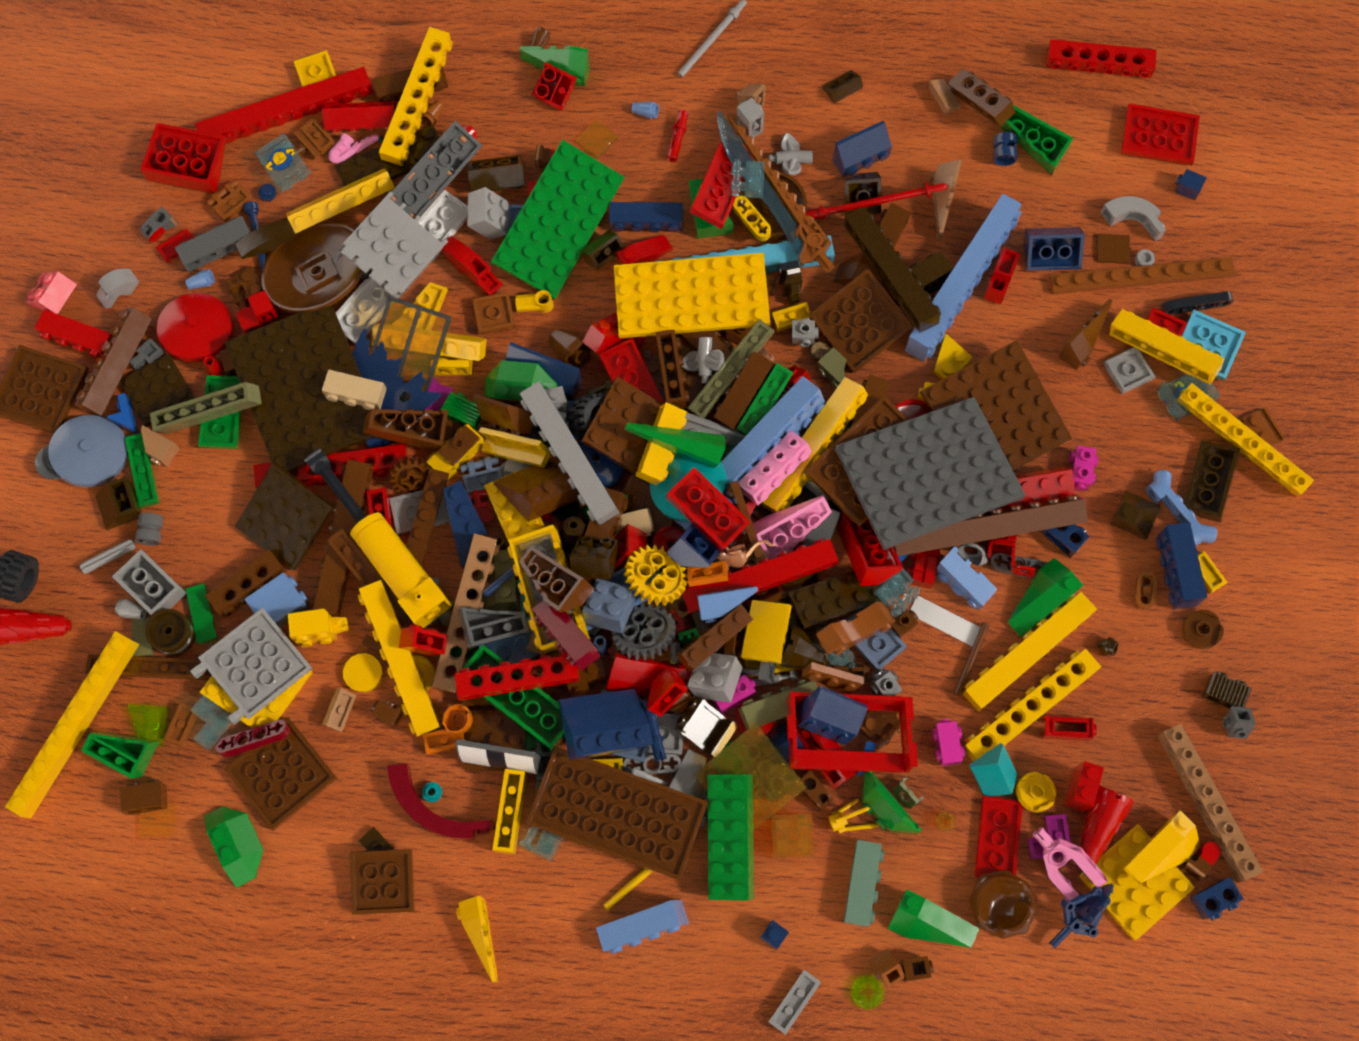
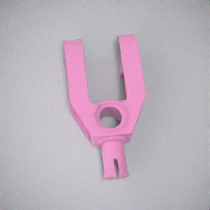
M1043 827L1038 829L1039 832L1036 830L1033 833V837L1044 847L1043 857L1049 879L1069 900L1079 896V894L1073 888L1072 882L1066 880L1058 868L1064 866L1070 859L1076 862L1097 887H1101L1107 882L1106 876L1081 847L1061 838L1053 840ZM1061 852L1063 856L1057 858L1053 856V853Z

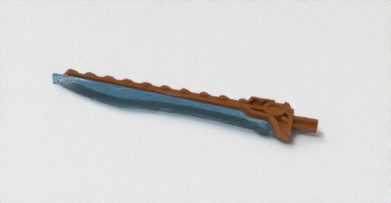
M718 112L717 123L720 137L731 164L766 203L791 243L795 254H800V264L803 266L805 263L817 260L825 273L831 272L835 266L826 255L832 243L813 217L805 215V206L796 203L797 195L788 192V183L785 181L780 182V172L771 170V160L763 159V149L754 147V138L745 135L746 127L737 124L738 116L734 113L728 114L727 122L723 114ZM796 223L799 226L798 236L795 233L797 227Z

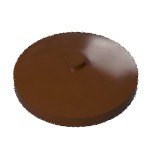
M763 172L750 176L741 184L737 196H745L770 225L771 236L769 239L783 238L798 229V224ZM780 172V182L785 181L788 183V192L797 195L796 203L805 206L806 215L807 198L804 189L796 179ZM738 203V207L741 206L744 209V204ZM735 213L737 221L739 222L741 227L749 234L753 235ZM749 215L747 217V220L749 222H755L757 220V217L755 215ZM759 223L758 227L760 229V233L766 234V230H761Z

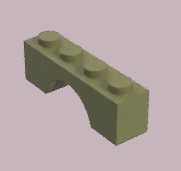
M833 347L818 361L817 372L822 378L826 377L830 381L831 386L836 390L844 377H846L844 368L847 360Z

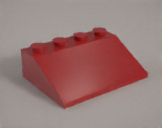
M156 123L140 171L148 181L214 193L217 190L221 177L226 137Z

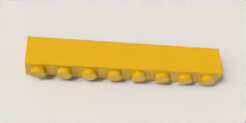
M844 377L802 437L811 449L809 457L802 461L795 471L789 474L782 481V484L769 494L765 501L761 502L765 509L772 513L787 509L791 506L794 499L800 495L803 486L810 480L804 474L805 470L835 443L839 435L843 434L849 421L855 417L857 409L866 401L868 394L862 385Z
M379 580L359 588L360 594H358V599L362 606H366L368 611L365 613L366 619L369 624L372 623L375 630L372 631L376 642L380 641L382 649H379L383 660L387 659L389 667L387 671L390 678L395 679L397 685L394 686L397 696H401L404 704L401 705L405 716L409 715L411 722L408 724L412 734L416 733L417 736H421L441 728L411 651L399 648L401 625L383 581Z
M1082 592L1078 595L1073 594L1065 600L1067 604L1061 608L1059 605L1051 612L1053 616L1050 619L1044 618L1036 625L1038 627L1037 630L1034 632L1032 630L1028 631L1022 637L1024 639L1023 642L1020 644L1014 643L1008 649L1009 654L1005 657L1000 655L994 661L995 665L991 669L986 667L979 674L980 678L976 682L972 679L964 686L966 690L963 695L978 712L1097 610Z

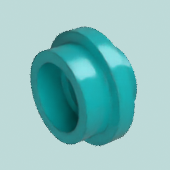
M435 782L427 783L422 789V796L427 802H437L442 796V788ZM435 789V794L430 796L429 790Z

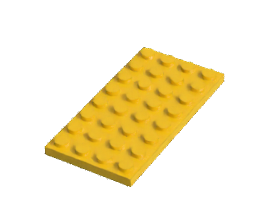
M764 253L614 265L619 338L654 336L656 332L675 330V334L750 328L759 319L770 326Z

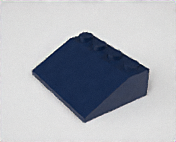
M635 689L558 700L569 760L644 749L653 745L650 725Z

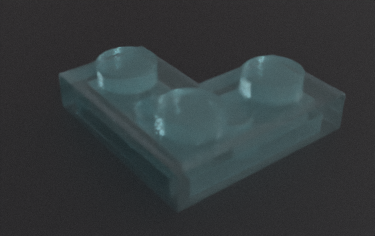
M203 695L191 711L204 720L206 724L193 739L207 750H210L232 722L228 718L230 714Z

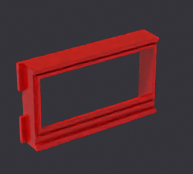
M790 692L787 697L789 769L909 773L913 767H918L916 742H912L911 721H914L913 697L841 694L867 705V711L899 712L902 753L797 749L795 707L811 693Z

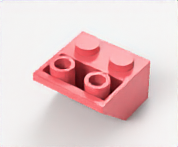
M58 271L42 273L37 280L38 285L36 288L31 289L28 293L26 303L42 311L45 309L58 314L77 284Z

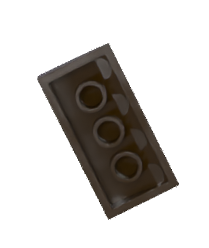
M1201 441L1184 500V505L1187 509L1192 510L1196 516L1221 523L1240 456V448Z

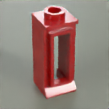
M1046 715L1042 718V723H1045V732L1042 734V739L1090 741L1097 734V725L1094 724V718ZM1055 723L1086 724V732L1055 731Z

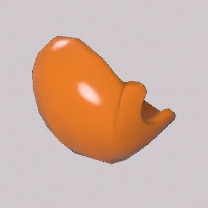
M455 704L448 707L444 712L442 724L447 732L459 735L467 732L472 726L473 716L468 707Z

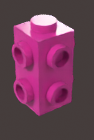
M1077 446L1074 451H1071L1069 462L1072 463L1071 469L1076 491H1085L1091 485H1094L1096 474L1093 471L1098 463L1097 449Z
M740 675L731 703L713 700L720 714H723L740 705L745 700L754 697L757 686L752 678L748 679L746 675L742 677Z
M950 719L939 720V723L932 730V739L937 743L935 758L936 761L940 762V766L961 764L963 758H965V750L963 746H960L959 740L962 738L961 727H957V721L951 722Z

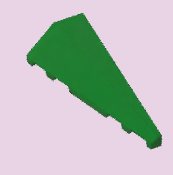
M629 422L626 423L624 428L675 454L680 452L712 468L719 465L725 450V436Z

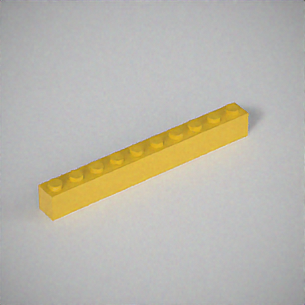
M114 632L5 808L20 817L32 818L140 644L123 634Z

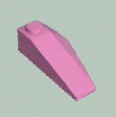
M822 495L770 514L753 523L758 541L767 540L769 543L775 544V546H769L766 543L760 544L771 560L777 558V555L782 552H793V548L800 541L803 542L806 539L805 536L813 528H817L832 511Z

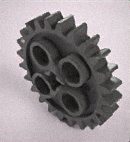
M644 603L641 604V608L634 606V610L631 611L622 633L611 631L613 643L616 645L617 650H621L622 655L627 653L629 659L635 655L636 660L643 656L644 661H646L649 655L654 659L655 653L661 656V650L668 651L667 645H673L672 639H676V626L671 613L667 614L665 608L660 611L659 605L653 608L652 603L648 607H645Z

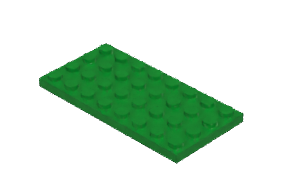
M562 140L493 257L491 264L538 291H548L552 299L555 300L581 255L580 250L587 245L625 177Z

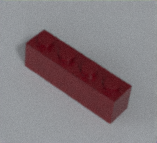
M544 600L532 608L536 615L533 618L539 627L544 626L546 628L544 632L550 640H556L555 646L561 654L565 652L568 655L566 659L572 667L576 665L582 671L600 657L596 647L566 611L560 613Z

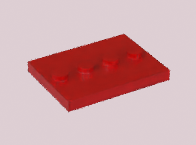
M1129 103L1126 112L1121 154L1192 166L1195 159L1200 115Z

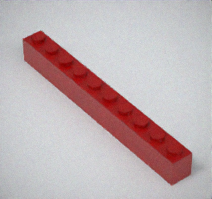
M361 67L194 124L197 131L225 136V143H231L236 139L249 137L251 134L263 132L269 128L281 126L311 114H317L322 111L324 104L350 103L355 99L367 97L374 92L365 67Z

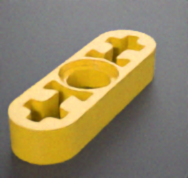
M737 196L733 203L734 212L757 240H768L771 236L770 225L745 196ZM738 203L744 204V209L741 206L738 207ZM749 215H755L757 217V220L755 222H749L747 220V217ZM759 223L761 230H766V234L760 233V229L758 227Z

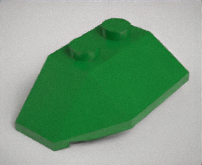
M501 360L486 377L485 396L521 401L523 398L520 393L540 381L544 389L555 388L557 383L538 363Z
M864 771L861 799L864 804L862 807L870 808L866 812L869 815L872 813L877 820L875 822L882 830L886 829L892 833L917 835L922 831L873 772Z
M221 806L204 815L206 832L223 869L235 887L239 888L256 879L264 848L248 814Z

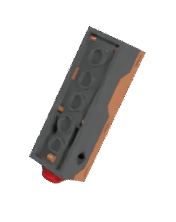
M455 120L392 191L394 194L390 199L399 207L405 203L407 206L403 210L413 219L418 215L421 216L483 146L477 140L476 130L470 125H460Z

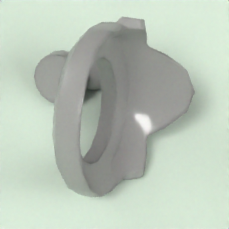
M974 543L960 545L958 548L959 555L968 559L971 563L973 562L976 566H982L989 560L983 544L978 546ZM971 546L976 548L978 552L970 554L965 552L963 548Z

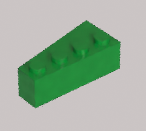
M1013 105L1015 113L1000 128L1004 132L1014 133L1017 136V144L1047 172L1053 175L1069 150L1074 138Z

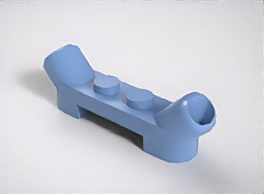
M1167 470L1155 472L1153 483L1145 488L1151 500L1155 504L1162 501L1180 523H1191L1196 546L1201 542L1208 544L1215 542L1217 538L1216 527L1200 524L1193 511L1187 509L1183 504L1182 498L1171 489L1172 474Z

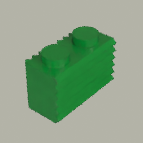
M450 392L441 410H448L447 417L451 421L463 427L469 424L476 431L482 419L475 401L467 400V397L462 393L457 392V394Z

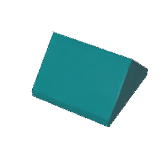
M1000 743L969 765L984 796L1012 794L1018 774L1004 745Z

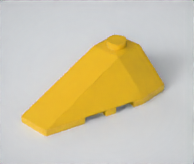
M1180 810L1161 826L1124 867V870L1140 884L1187 862L1200 848L1196 825Z
M476 896L459 902V907L456 908L457 918L462 921L491 981L494 983L498 982L486 900L482 896Z

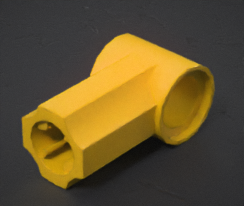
M541 290L536 294L516 296L518 313L530 311L548 313L554 307L552 297L546 290ZM543 300H548V301H547L546 303H544V304L541 303V301H543Z

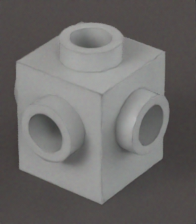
M807 318L792 320V345H800L802 347L813 345L815 338H818V327H815V321Z

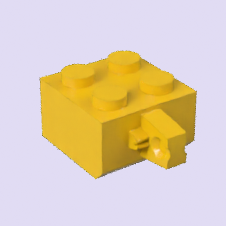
M325 609L288 614L290 638L301 647H311L313 643L330 644L333 640H337L338 633L349 630L346 617H332Z

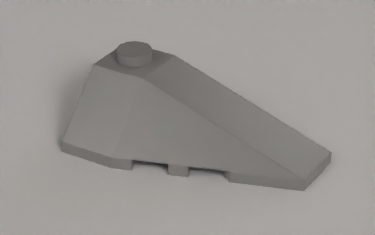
M688 749L669 788L702 799L706 757Z

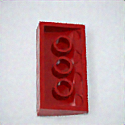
M695 467L665 497L721 552L751 523Z

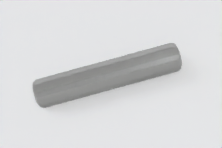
M128 539L79 565L80 569L84 574H87L135 549V544L133 540Z

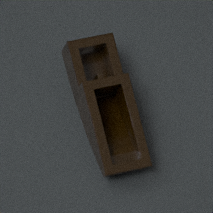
M283 218L249 233L236 242L235 247L241 259L277 250L278 244L294 240V230L288 219Z

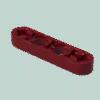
M276 720L224 737L217 742L215 748L222 757H231L285 739L290 733V727L284 720ZM266 732L262 739H258L261 733ZM248 738L245 744L240 745L243 739Z

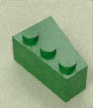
M99 731L89 733L81 751L126 777L134 779L143 776L160 741Z

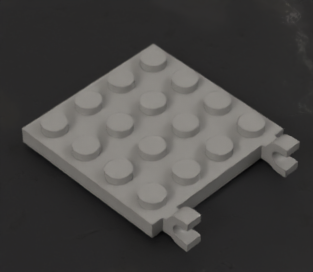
M261 608L198 657L201 663L190 672L197 679L206 670L212 674L239 708L228 716L229 720L235 725L244 716L248 720L251 719L313 668L267 612Z

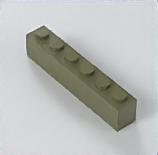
M244 382L150 413L152 429L154 432L169 434L260 405L262 402L259 386Z

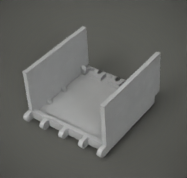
M390 191L337 250L333 261L337 263L343 255L350 261L355 257L358 258L354 264L365 274L372 270L369 277L379 286L384 282L387 283L383 289L392 297L400 299L437 258L448 240L444 239L442 243L439 242L432 235L435 229L432 228L428 232L418 223L421 217L418 215L413 219L403 210L407 205L403 203L399 207L390 199L394 194ZM391 301L389 309L391 310L397 302Z

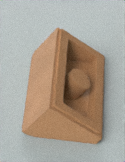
M944 79L929 81L928 88L944 115L961 108Z

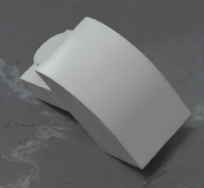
M130 269L113 270L99 280L98 283L101 287L96 296L105 308H111L119 295H131L139 281Z

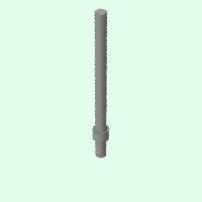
M740 0L735 7L729 10L727 17L678 71L677 74L681 78L684 77L732 20H736L740 15L739 12L747 4L745 0Z

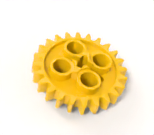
M648 545L644 549L639 547L638 551H634L628 558L627 564L624 567L626 569L624 576L628 577L625 582L631 583L629 590L635 589L634 596L642 595L641 601L647 598L648 604L652 601H655L656 606L660 602L664 606L668 601L672 604L675 599H679L688 583L685 581L688 576L684 574L686 567H680L677 562H674L664 552L663 546L660 550L657 549L656 545L652 549ZM664 565L667 566L662 570L660 574H658L652 580L651 583H649L648 585L645 584L651 579L652 576H655Z

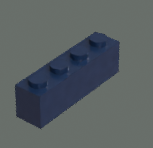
M610 202V230L617 232L632 230L634 232L650 230L652 232H659L660 230L670 232L683 231V203Z

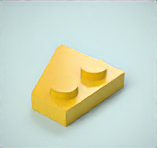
M946 334L933 373L942 380L965 368L972 361L973 357Z

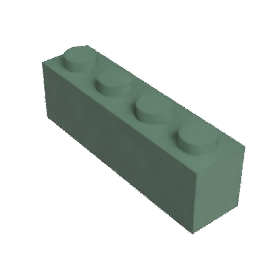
M863 840L856 841L843 920L844 924L868 928L870 923H874L875 911H872L873 903H877L878 891L875 890L876 882L879 883L881 878V870H878L879 862H883L884 850H881L882 844Z

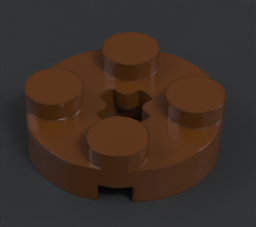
M1198 610L1185 618L1182 625L1183 639L1195 648L1210 649L1221 641L1224 634L1223 624L1221 625V622L1218 620L1219 617L1209 610ZM1204 625L1205 630H1207L1208 632L1202 634L1200 633V630H1198V627Z

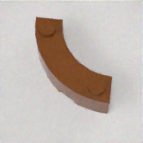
M875 602L854 616L856 618L854 620H842L831 623L818 632L816 635L828 654L835 653L840 655L848 648L859 644L878 632L885 633L891 629V624L895 620L884 602Z

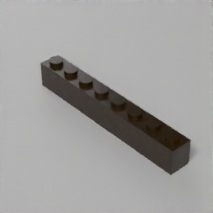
M863 206L845 215L844 227L918 332L921 333L938 325L941 315L939 307L933 304L929 293L923 290L919 279L913 276L909 265H905L899 251H895L891 240L885 237L881 226L875 223L871 212H867Z

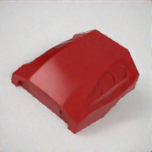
M545 62L543 71L531 95L563 111L577 77Z

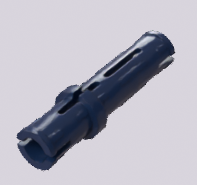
M646 700L641 702V705L650 725L653 741L651 748L654 762L667 759L662 742L664 738L660 734L656 714L647 709L648 701Z

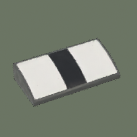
M456 739L457 754L462 762L540 774L542 758L536 752Z

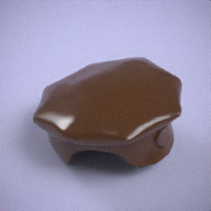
M1008 870L979 876L969 899L978 926L1000 939L1028 933L1038 911L1030 884Z

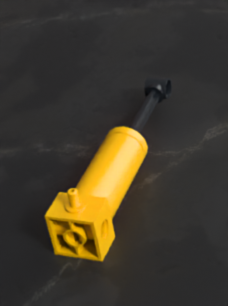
M320 447L305 457L304 460L315 474L323 477L357 522L350 532L351 537L399 599L398 603L413 623L422 626L423 629L450 609L453 605L437 584L423 570L382 514L377 512L369 516L365 515L331 470V462Z

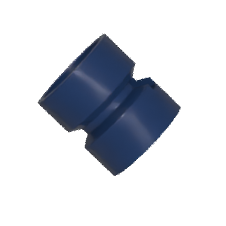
M1002 132L994 136L993 162L996 165L1009 166L1017 161V136L1014 133Z

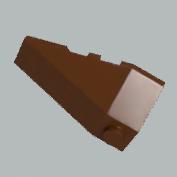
M532 546L519 561L535 584L536 589L541 593L544 601L560 613L583 605L594 590L584 578Z

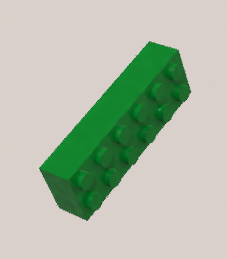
M482 645L463 669L479 670V667L483 665L497 667L505 661L485 645ZM518 671L512 674L514 680H519L522 677V674ZM494 675L492 678V682H501L502 675ZM474 678L472 685H481L482 678ZM540 688L482 697L551 752L565 738L559 703Z
M753 774L708 775V900L750 901L754 899Z

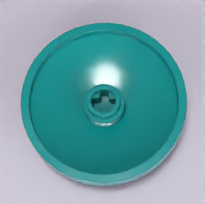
M678 452L674 455L671 464H668L666 469L668 475L665 481L658 485L650 483V493L655 505L664 515L673 520L690 522L665 498L667 493L695 467L725 496L727 475L721 462L718 466L712 468Z

